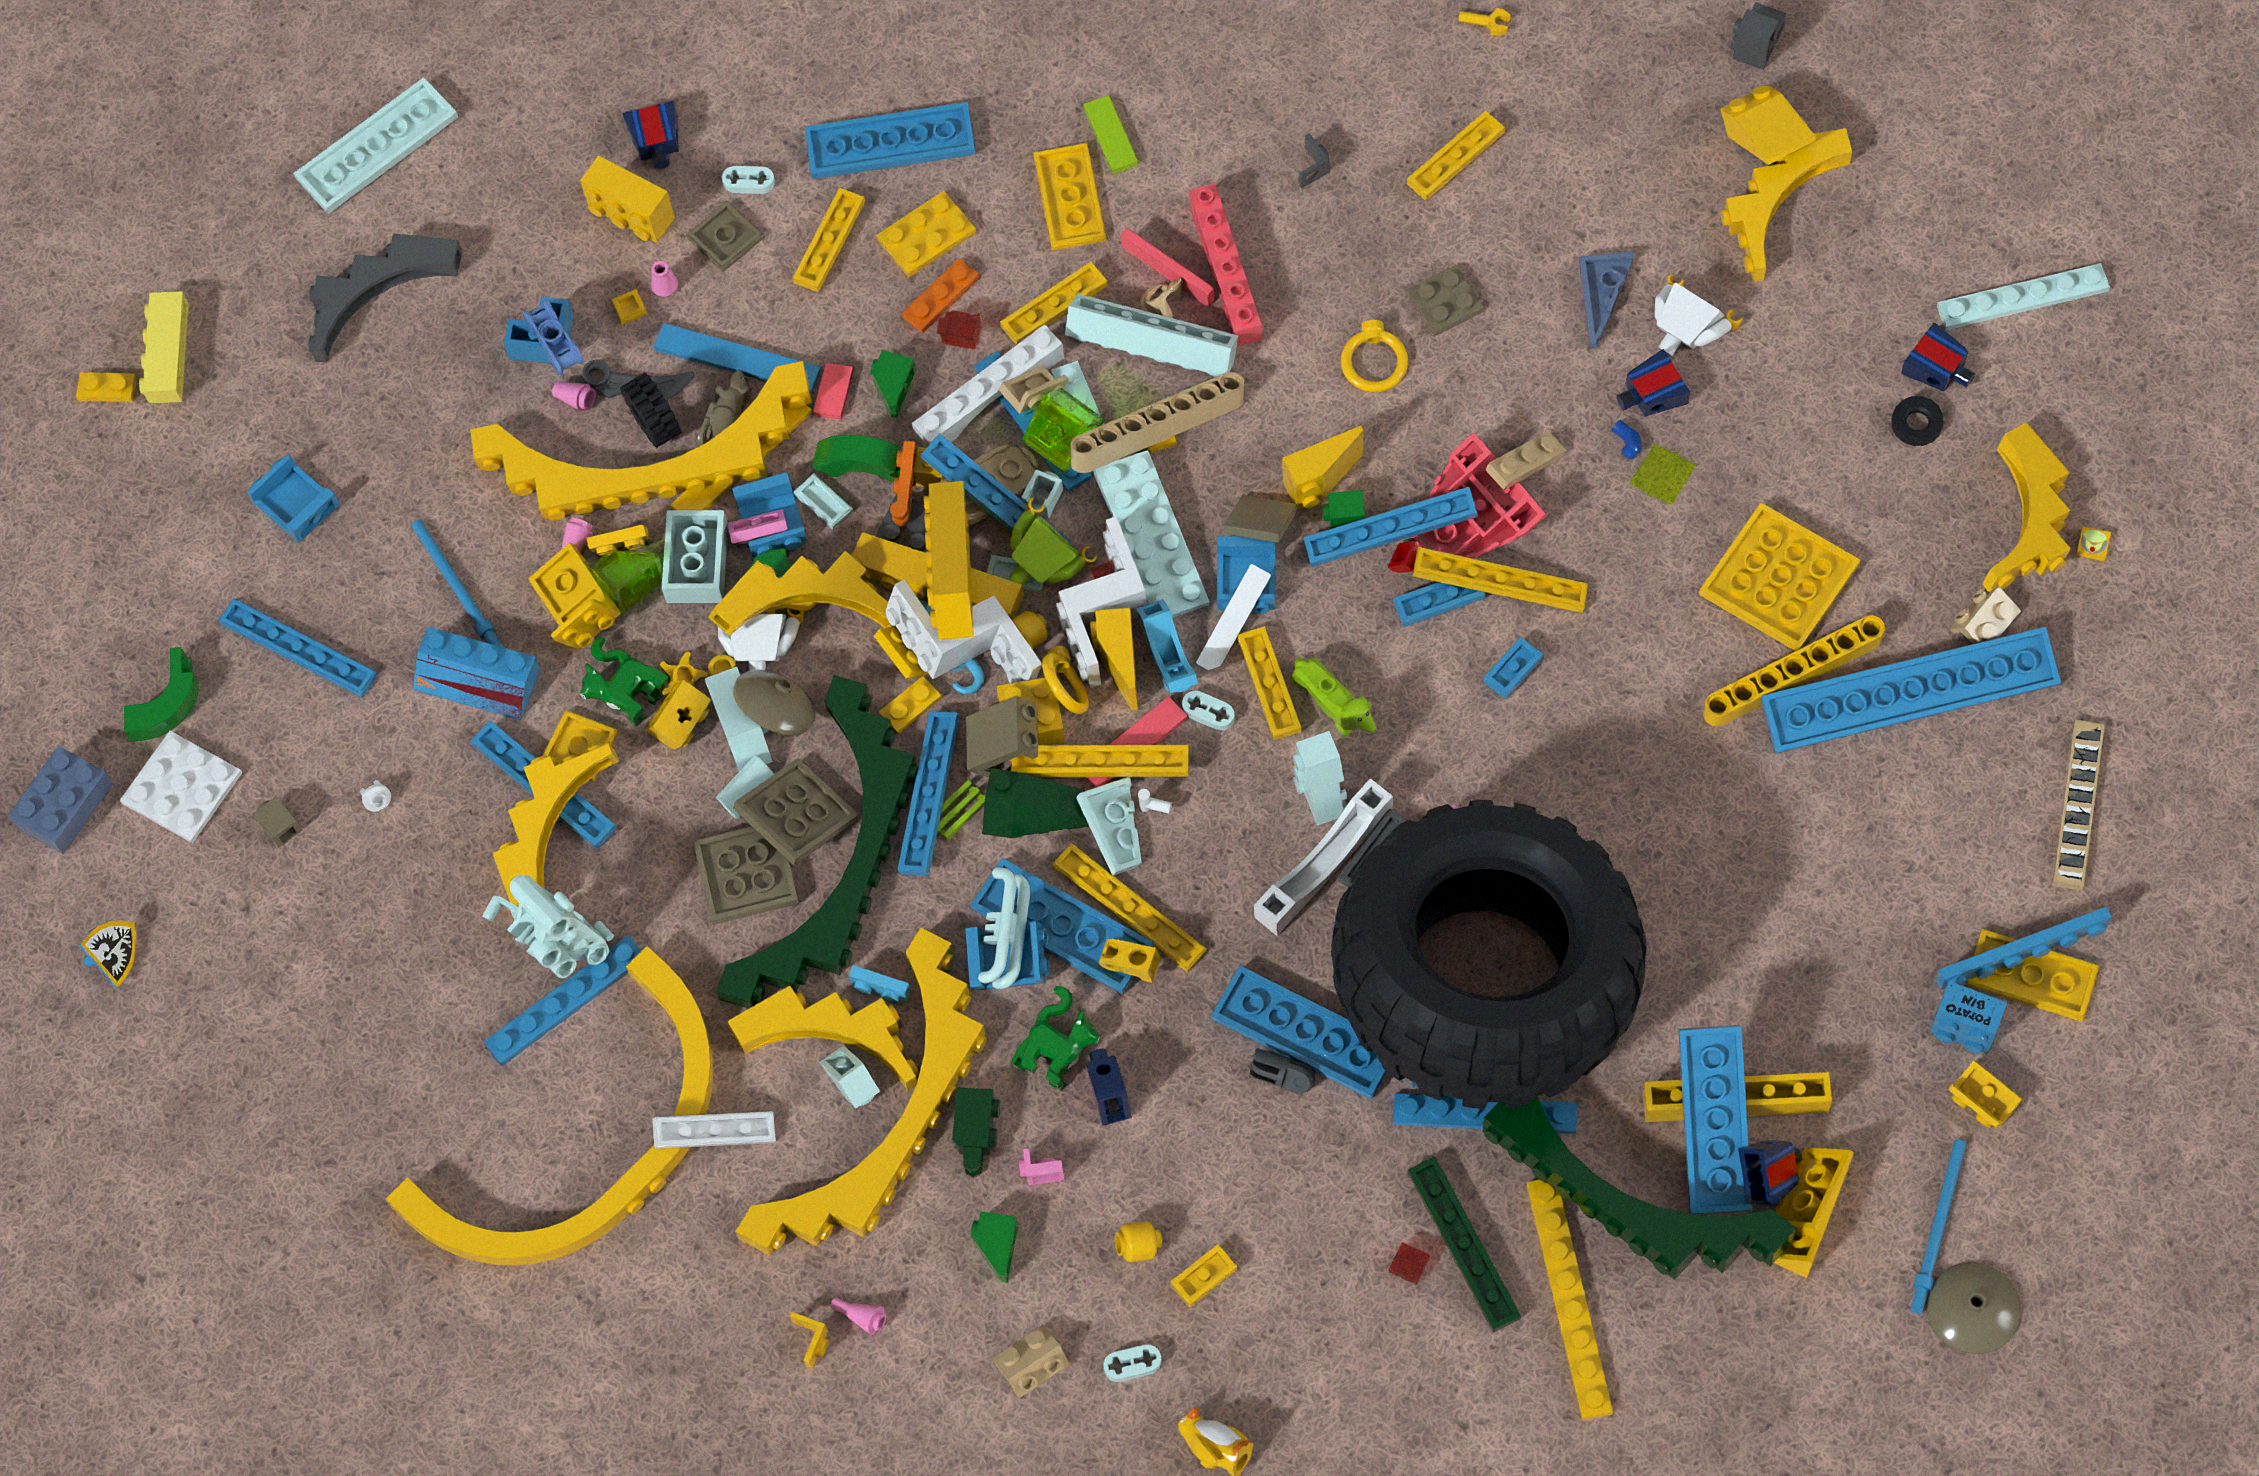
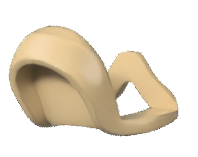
M1178 278L1172 281L1170 285L1156 284L1151 286L1140 299L1141 310L1173 318L1166 298L1170 293L1177 297L1182 295V279ZM1158 288L1164 290L1160 296L1150 301V298Z

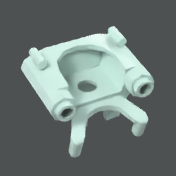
M525 875L514 877L510 883L511 894L519 902V907L500 896H493L482 915L486 920L493 922L501 906L509 909L514 922L507 930L516 937L515 941L529 946L528 954L533 956L543 967L550 968L559 978H566L571 975L576 968V961L586 960L590 965H598L604 961L610 952L606 940L611 941L614 937L612 932L601 921H597L593 928L582 915L573 910L574 905L562 892L559 891L553 895L538 885L530 876Z

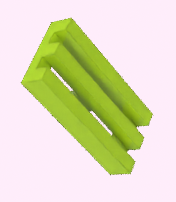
M969 780L943 803L941 816L968 790L970 791L939 822L938 833L947 841L985 806V794H981L980 790L977 787L975 788ZM977 797L979 800L945 831L943 828Z

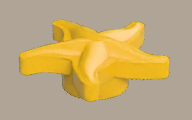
M689 651L684 653L678 665H668L665 661L659 664L662 671L670 678L668 687L662 691L664 695L670 692L675 683L683 679L695 687V681L709 676L708 672L694 669L690 665L689 657L691 653Z

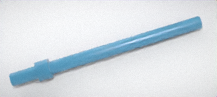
M421 520L414 521L411 525L475 623V630L480 638L485 639L489 644L503 647L495 634L496 629L490 620L485 619Z
M1954 1140L1920 1274L1915 1276L1913 1284L1915 1293L1910 1311L1915 1314H1922L1927 1293L1931 1292L1934 1283L1932 1274L1967 1144L1963 1140Z

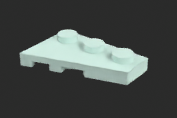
M1130 777L1081 792L1076 797L1112 876L1139 867L1142 863L1138 831L1135 829L1133 817L1135 808L1134 801H1131L1130 787L1132 785Z

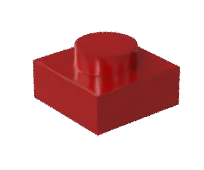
M1418 541L1398 543L1388 568L1396 573L1413 571L1418 547L1424 548V546Z

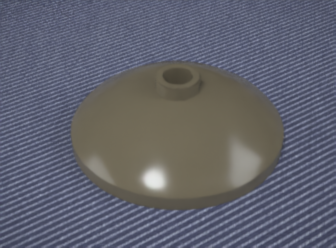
M751 670L742 673L733 686V696L739 708L752 721L765 729L784 735H799L809 730L815 720V709L808 694L797 683L782 674L769 670Z
M1962 1263L1948 1268L1936 1278L1932 1290L1928 1293L1927 1315L1934 1332L1948 1346L1964 1353L1984 1354L1999 1349L2013 1337L2021 1318V1303L2015 1287L2000 1271L1985 1264ZM1974 1298L1979 1299L1982 1306H1973L1971 1300Z

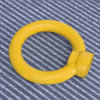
M1364 321L1361 324L1362 331L1353 335L1343 347L1340 360L1341 368L1346 379L1356 388L1372 393L1387 391L1395 387L1405 376L1408 368V354L1403 343L1395 335L1384 330V323L1382 321ZM1382 341L1388 344L1394 350L1397 357V366L1392 375L1381 381H1369L1360 377L1352 366L1354 350L1364 342L1379 343Z
M1055 646L1047 652L1042 660L1045 679L1056 698L1066 709L1074 714H1083L1089 706L1085 686L1070 664L1071 656L1069 649L1064 646ZM1056 673H1063L1074 690L1077 701L1067 693Z

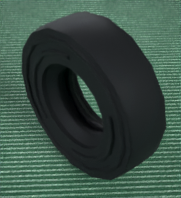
M1911 396L1903 399L1895 407L1891 418L1892 430L1903 443L1912 446H1924L1932 443L1940 435L1944 424L1943 413L1940 407L1931 399L1923 396ZM1912 413H1921L1927 417L1928 426L1922 430H1914L1908 426L1906 418Z

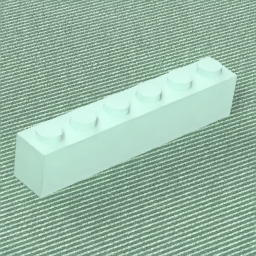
M1078 293L1069 305L1065 330L1066 336L1074 337L1078 341H1089L1100 344L1104 348H1115L1127 351L1131 355L1154 358V360L1161 363H1173L1180 365L1184 369L1207 372L1214 377L1230 372L1234 364L1238 335Z

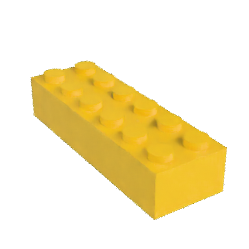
M963 481L929 484V496H924L925 513H930L924 514L926 528L925 541L926 549L928 550L926 551L927 569L929 568V570H926L927 585L930 587L927 589L928 606L931 607V610L935 609V611H930L931 628H937L939 640L974 637L969 524Z

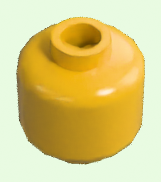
M1023 611L1012 619V622L1032 650H1035L1046 641L1048 636L1047 622L1040 614Z
M1146 1220L1125 1223L1120 1227L1119 1232L1115 1233L1116 1252L1119 1257L1123 1256L1124 1260L1128 1263L1151 1260L1155 1258L1157 1248L1162 1247L1160 1231L1155 1230L1153 1225Z

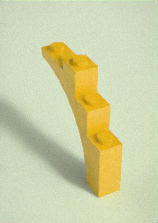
M1846 128L1814 133L1816 141L1775 161L1776 165L1753 168L1752 179L1748 180L1749 194L1726 198L1725 208L1721 210L1722 225L1728 226L1730 235L1738 233L1740 249L1745 248L1747 255L1744 256V268L1746 273H1751L1753 281L1764 280L1765 234L1769 222L1780 204L1796 188L1809 179L1828 170L1850 165L1852 149Z
M2027 422L2004 434L1996 449L2009 467L2017 484L2022 503V527L2015 548L2006 558L1993 566L1985 577L1982 585L1988 592L1998 587L2004 589L2019 575L2022 574L2025 577L2034 570L2039 576L2049 571L2052 573L2057 572L2066 564L2065 558L2071 549L2058 534L2066 525L2064 521L2070 512V509L2058 497V494L2065 488L2064 483L2070 472Z
M846 551L842 553L824 574L820 572V568L814 561L806 560L801 555L781 579L776 576L775 571L769 565L762 564L757 560L708 616L718 627L731 636L745 622L764 611L785 604L816 602L830 603L852 609L871 618L883 628L894 627L886 617L885 610L889 600L886 601L880 596L873 584L868 581L864 582L861 579L867 569L857 556Z
M609 744L594 745L588 749L589 752L564 758L561 764H558L551 756H541L533 759L530 765L523 767L535 799L521 800L515 804L514 808L508 810L519 842L505 843L500 846V850L492 853L511 903L519 907V902L512 896L510 891V883L518 875L530 876L538 885L545 889L544 863L547 844L553 827L565 805L586 782L602 770L619 762L616 751Z
M788 986L727 1021L745 1054L766 1044L791 1038L815 1037L837 1040L858 1047L879 1059L895 1073L908 1091L917 1085L916 1076L919 1075V1071L911 1058L906 1061L901 1053L905 1048L896 1034L893 1035L899 1031L897 1021L900 1020V1017L892 1004L887 1006L882 998L854 1013L846 998L841 1000L837 992L809 1007L801 992L795 994L791 986Z

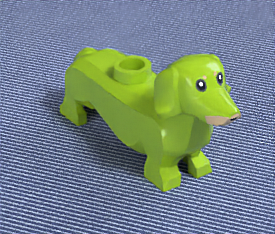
M1297 657L1294 672L1289 679L1299 689L1305 687L1322 711L1336 722V728L1344 737L1356 728L1366 734H1372L1377 730L1370 714V708L1373 705L1370 701H1367L1363 696L1354 698L1316 657L1307 658L1306 660Z

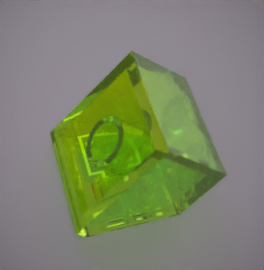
M1063 388L1043 395L1021 441L1062 471L1067 472L1072 467L1071 441L1073 438L1102 426L1105 419Z
M614 551L609 556L606 555L600 558L595 567L592 568L596 580L610 595L621 614H624L662 584L663 567L659 556L653 552Z

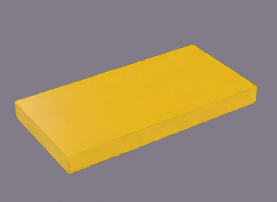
M1082 143L1033 152L1052 251L1107 241L1088 144Z
M1982 929L1974 956L2011 943L2017 939ZM2051 950L2040 958H2034V956L2025 958L2016 967L2007 969L2004 966L1998 968L1994 974L1984 979H1979L1978 976L1969 979L1965 985L2083 1022L2100 965Z

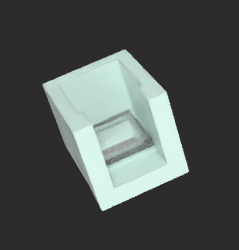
M1035 470L1021 500L1027 505L1029 499L1035 498L1031 504L1035 510H1039L1044 504L1045 507L1040 516L1049 519L1063 492L1062 480L1052 472Z

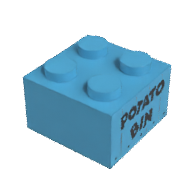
M1949 981L1930 1032L1936 1034L1935 1037L1942 1042L1952 1043L1955 1041L1965 1045L1964 1048L1971 1053H1988L2007 1002Z

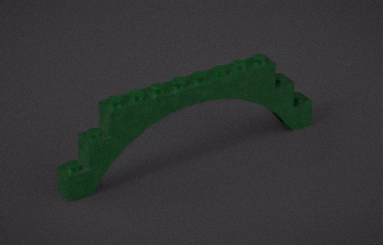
M834 675L824 700L828 713L849 741L860 771L863 789L862 822L851 860L839 884L821 908L795 932L766 950L726 964L716 990L721 1001L749 1009L755 1006L756 1002L760 1003L765 994V985L763 983L782 989L791 986L793 991L797 993L799 985H805L809 968H806V966L840 975L843 967L848 968L850 965L852 941H858L862 931V924H859L862 914L867 915L870 910L872 898L869 897L872 887L877 888L880 882L881 871L878 869L881 861L886 862L889 857L891 845L888 842L891 834L896 835L898 832L900 818L897 817L900 809L907 807L910 792H907L910 782L915 783L918 770L914 754L891 748L896 734L892 728L891 720L867 713L872 702V696L869 695L867 684Z
M1537 1096L1534 1100L1530 1101L1529 1105L1507 1108L1504 1102H1498L1484 1117L1482 1132H1484L1485 1137L1491 1143L1502 1146L1508 1151L1513 1160L1518 1163H1524L1532 1169L1533 1174L1539 1180L1550 1183L1556 1188L1561 1197L1566 1200H1572L1580 1206L1581 1211L1587 1217L1598 1220L1604 1225L1610 1235L1620 1237L1635 1254L1646 1257L1653 1263L1658 1272L1663 1275H1669L1674 1280L1697 1255L1701 1256L1702 1261L1708 1267L1716 1268L1721 1273H1724L1745 1248L1748 1249L1754 1259L1759 1262H1765L1771 1267L1794 1240L1797 1228L1772 1209L1733 1216L1693 1215L1660 1208L1625 1194L1595 1175L1570 1152L1551 1126Z

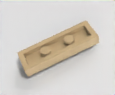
M1547 431L1491 461L1485 470L1505 490L1558 461L1565 455L1567 450Z

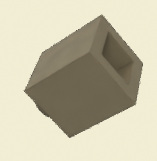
M276 796L260 804L257 811L253 813L258 824L278 848L302 831L297 820Z

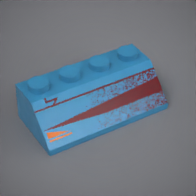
M428 627L417 653L413 690L521 720L541 668L535 656Z

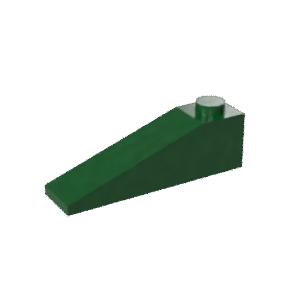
M991 768L985 795L982 834L1012 839L1024 835L1090 827L1076 799L1079 793L1086 790L1020 772Z

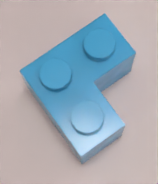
M541 297L539 306L543 305V301L547 299L570 337L574 313L569 299ZM509 319L504 339V346L509 359L551 363L548 355L535 334L531 332L526 321Z

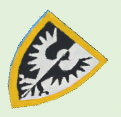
M122 920L106 922L95 927L78 944L87 954L83 958L85 966L91 967L96 965L115 988H118L125 980L133 966L136 940L135 923Z

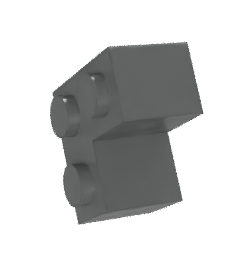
M1755 2L1752 10L1747 9L1743 19L1738 17L1732 33L1735 35L1730 48L1734 49L1733 59L1764 70L1784 28L1786 13Z

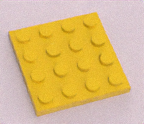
M1760 503L1700 588L1699 595L1785 646L1797 651L1803 648L1860 565V559L1767 505Z

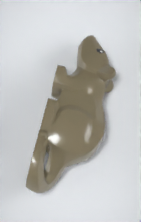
M737 370L732 375L730 386L727 390H723L721 385L717 386L715 391L717 403L710 402L706 417L699 431L698 447L709 442L733 424L742 414L744 400H750L751 395L748 392L747 380L741 370ZM707 430H710V436L707 440Z

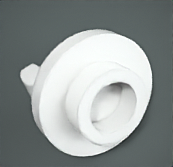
M375 780L373 782L374 785L366 790L364 788L360 789L363 805L367 810L373 812L388 806L391 801L389 789L378 780Z

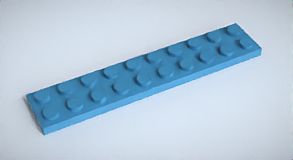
M2043 627L1762 695L1761 703L1775 754L2057 686L2061 684L2047 629Z

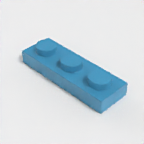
M1437 582L1393 598V604L1404 628L1485 599V593Z

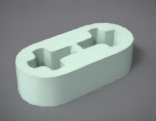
M731 166L722 174L723 185L731 193L764 194L770 192L775 185L774 174L767 167ZM738 175L739 179L736 181V184H731L733 176ZM761 176H766L764 184L760 185L758 180H760Z
M1190 691L1183 697V711L1189 718L1220 731L1227 730L1234 724V710L1228 703L1200 691ZM1196 699L1200 700V706L1206 710L1199 707L1191 710L1189 702L1194 703ZM1211 711L1217 714L1226 711L1228 720L1222 719L1221 722H1218L1217 716L1211 713Z
M1141 1345L1109 1354L1104 1360L1103 1368L1106 1377L1111 1381L1122 1382L1156 1373L1160 1369L1162 1359L1159 1350L1155 1346ZM1149 1352L1151 1357L1156 1356L1157 1358L1152 1361V1366L1146 1367L1145 1363L1134 1364V1361L1142 1360L1143 1354ZM1114 1360H1119L1120 1364L1131 1362V1365L1122 1368L1121 1374H1116L1115 1370H1109V1367L1113 1366Z

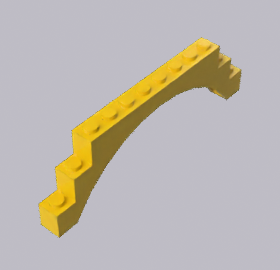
M803 361L776 366L751 405L733 424L709 442L679 457L649 466L623 469L588 468L554 460L525 446L499 424L470 429L474 460L479 469L496 471L500 466L504 465L506 483L511 494L527 496L533 490H536L539 510L543 518L558 521L565 518V515L575 513L587 515L596 509H616L622 504H641L657 497L670 498L677 493L685 492L687 489L690 492H699L706 485L716 484L723 487L732 484L733 480H757L760 476L767 475L762 444L776 445L783 440L790 439L785 409L802 408L805 404L812 403Z
M920 927L906 950L908 962L922 994L926 1029L925 1053L917 1085L901 1118L884 1141L861 1163L826 1186L795 1198L751 1205L735 1231L740 1240L770 1256L774 1249L778 1251L784 1244L787 1236L784 1233L785 1230L817 1247L821 1240L826 1241L832 1233V1221L863 1238L868 1231L873 1232L880 1221L878 1213L883 1205L889 1206L896 1193V1190L893 1188L899 1179L903 1181L907 1177L911 1169V1164H909L914 1153L919 1155L922 1152L927 1140L924 1136L929 1128L935 1129L942 1116V1113L939 1111L944 1103L949 1104L953 1100L957 1088L954 1086L960 1077L964 1079L968 1075L972 1066V1062H970L975 1052L980 1053L987 1041L984 1025L959 1013V1011L964 1012L971 1000L968 984L943 972V970L948 971L955 959L952 943Z

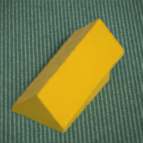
M1804 1148L1801 1154L1802 1160L1797 1164L1798 1185L1779 1201L1775 1209L1776 1213L1797 1228L1793 1242L1774 1262L1775 1264L1805 1278L1808 1277L1854 1153L1851 1150Z

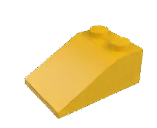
M1768 84L1757 87L1752 93L1742 98H1736L1728 105L1720 108L1726 132L1730 139L1768 165L1816 141L1814 133L1782 93Z
M1362 426L1282 458L1283 483L1293 503L1297 504V510L1303 507L1305 509L1316 507L1320 500L1326 497L1363 456Z
M1130 608L1095 610L1096 621H1090L1093 650H1099L1100 661L1130 708L1138 710Z

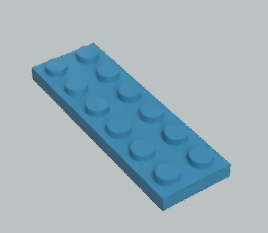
M968 102L805 126L812 179L976 155Z
M1001 858L996 867L1007 868L1013 874L1022 875L1030 885L1026 924H1030V921H1037L1042 924V928H1046L1048 943L1046 946H1043L1044 951L1123 995L1135 976L1111 971L1099 964L1106 940L1117 939L1154 947V942L1006 859ZM991 873L971 903V910L986 917L987 913L1001 912L1005 887L1004 880L995 879ZM1016 886V895H1015L1014 910H1013V913H1015V914H1016V907H1017V900H1018V887H1017V886Z
M1240 965L1211 1014L1212 1020L1289 1059L1308 1065L1313 1071L1369 1099L1373 1098L1387 1072L1382 1068V1063L1379 1061L1378 1056L1373 1051L1367 1052L1360 1043L1348 1019Z
M1741 1025L1678 1029L1689 1212L1695 1214L1752 1210V1205L1747 1204L1738 1148L1748 1145Z

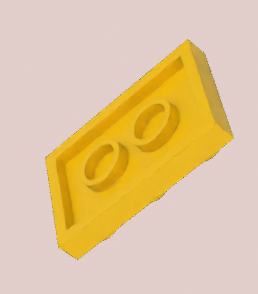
M942 191L878 233L876 237L904 273L911 277L977 232L973 224L947 193Z
M644 525L588 537L587 543L591 551L599 554L601 557L617 554V548L625 547L629 551L646 547L645 542L650 541L651 538L649 529Z

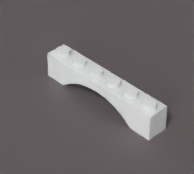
M1044 324L912 423L915 438L923 447H928L939 433L950 442L954 441L986 406L1002 395L999 391L1002 382L1041 366L1049 370L1064 358L1062 342Z
M1370 778L1350 800L1338 820L1310 854L1290 873L1274 883L1255 903V919L1278 936L1374 831L1389 809L1393 810V796Z

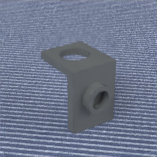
M1310 133L1305 135V149L1316 164L1299 173V186L1301 188L1330 173L1328 152L1322 144H1317ZM1317 171L1313 177L1307 179L1312 172Z

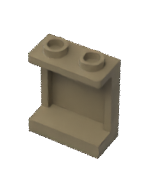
M1015 696L966 716L967 770L984 777H989L991 768L996 769V765L1023 755L1031 759L1037 758L1038 727L1036 703Z

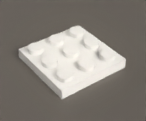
M169 731L120 799V802L193 843L239 779L242 771L176 733Z

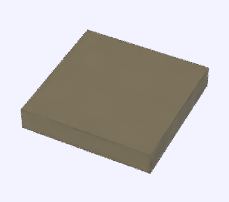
M726 201L688 232L686 237L724 272L763 240L764 234L731 203Z
M1242 495L1224 524V533L1279 543L1297 513V504Z

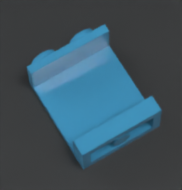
M787 472L732 488L741 519L783 509L788 530L771 536L758 537L748 542L752 558L774 548H785L789 551L796 550L803 543L808 542Z

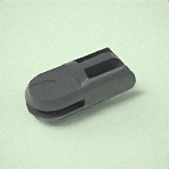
M1260 1048L1255 1049L1249 1077L1295 1093L1303 1094L1313 1087L1315 1073L1308 1065Z

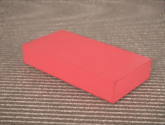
M825 363L813 409L814 416L837 420L842 419L854 372L853 367Z

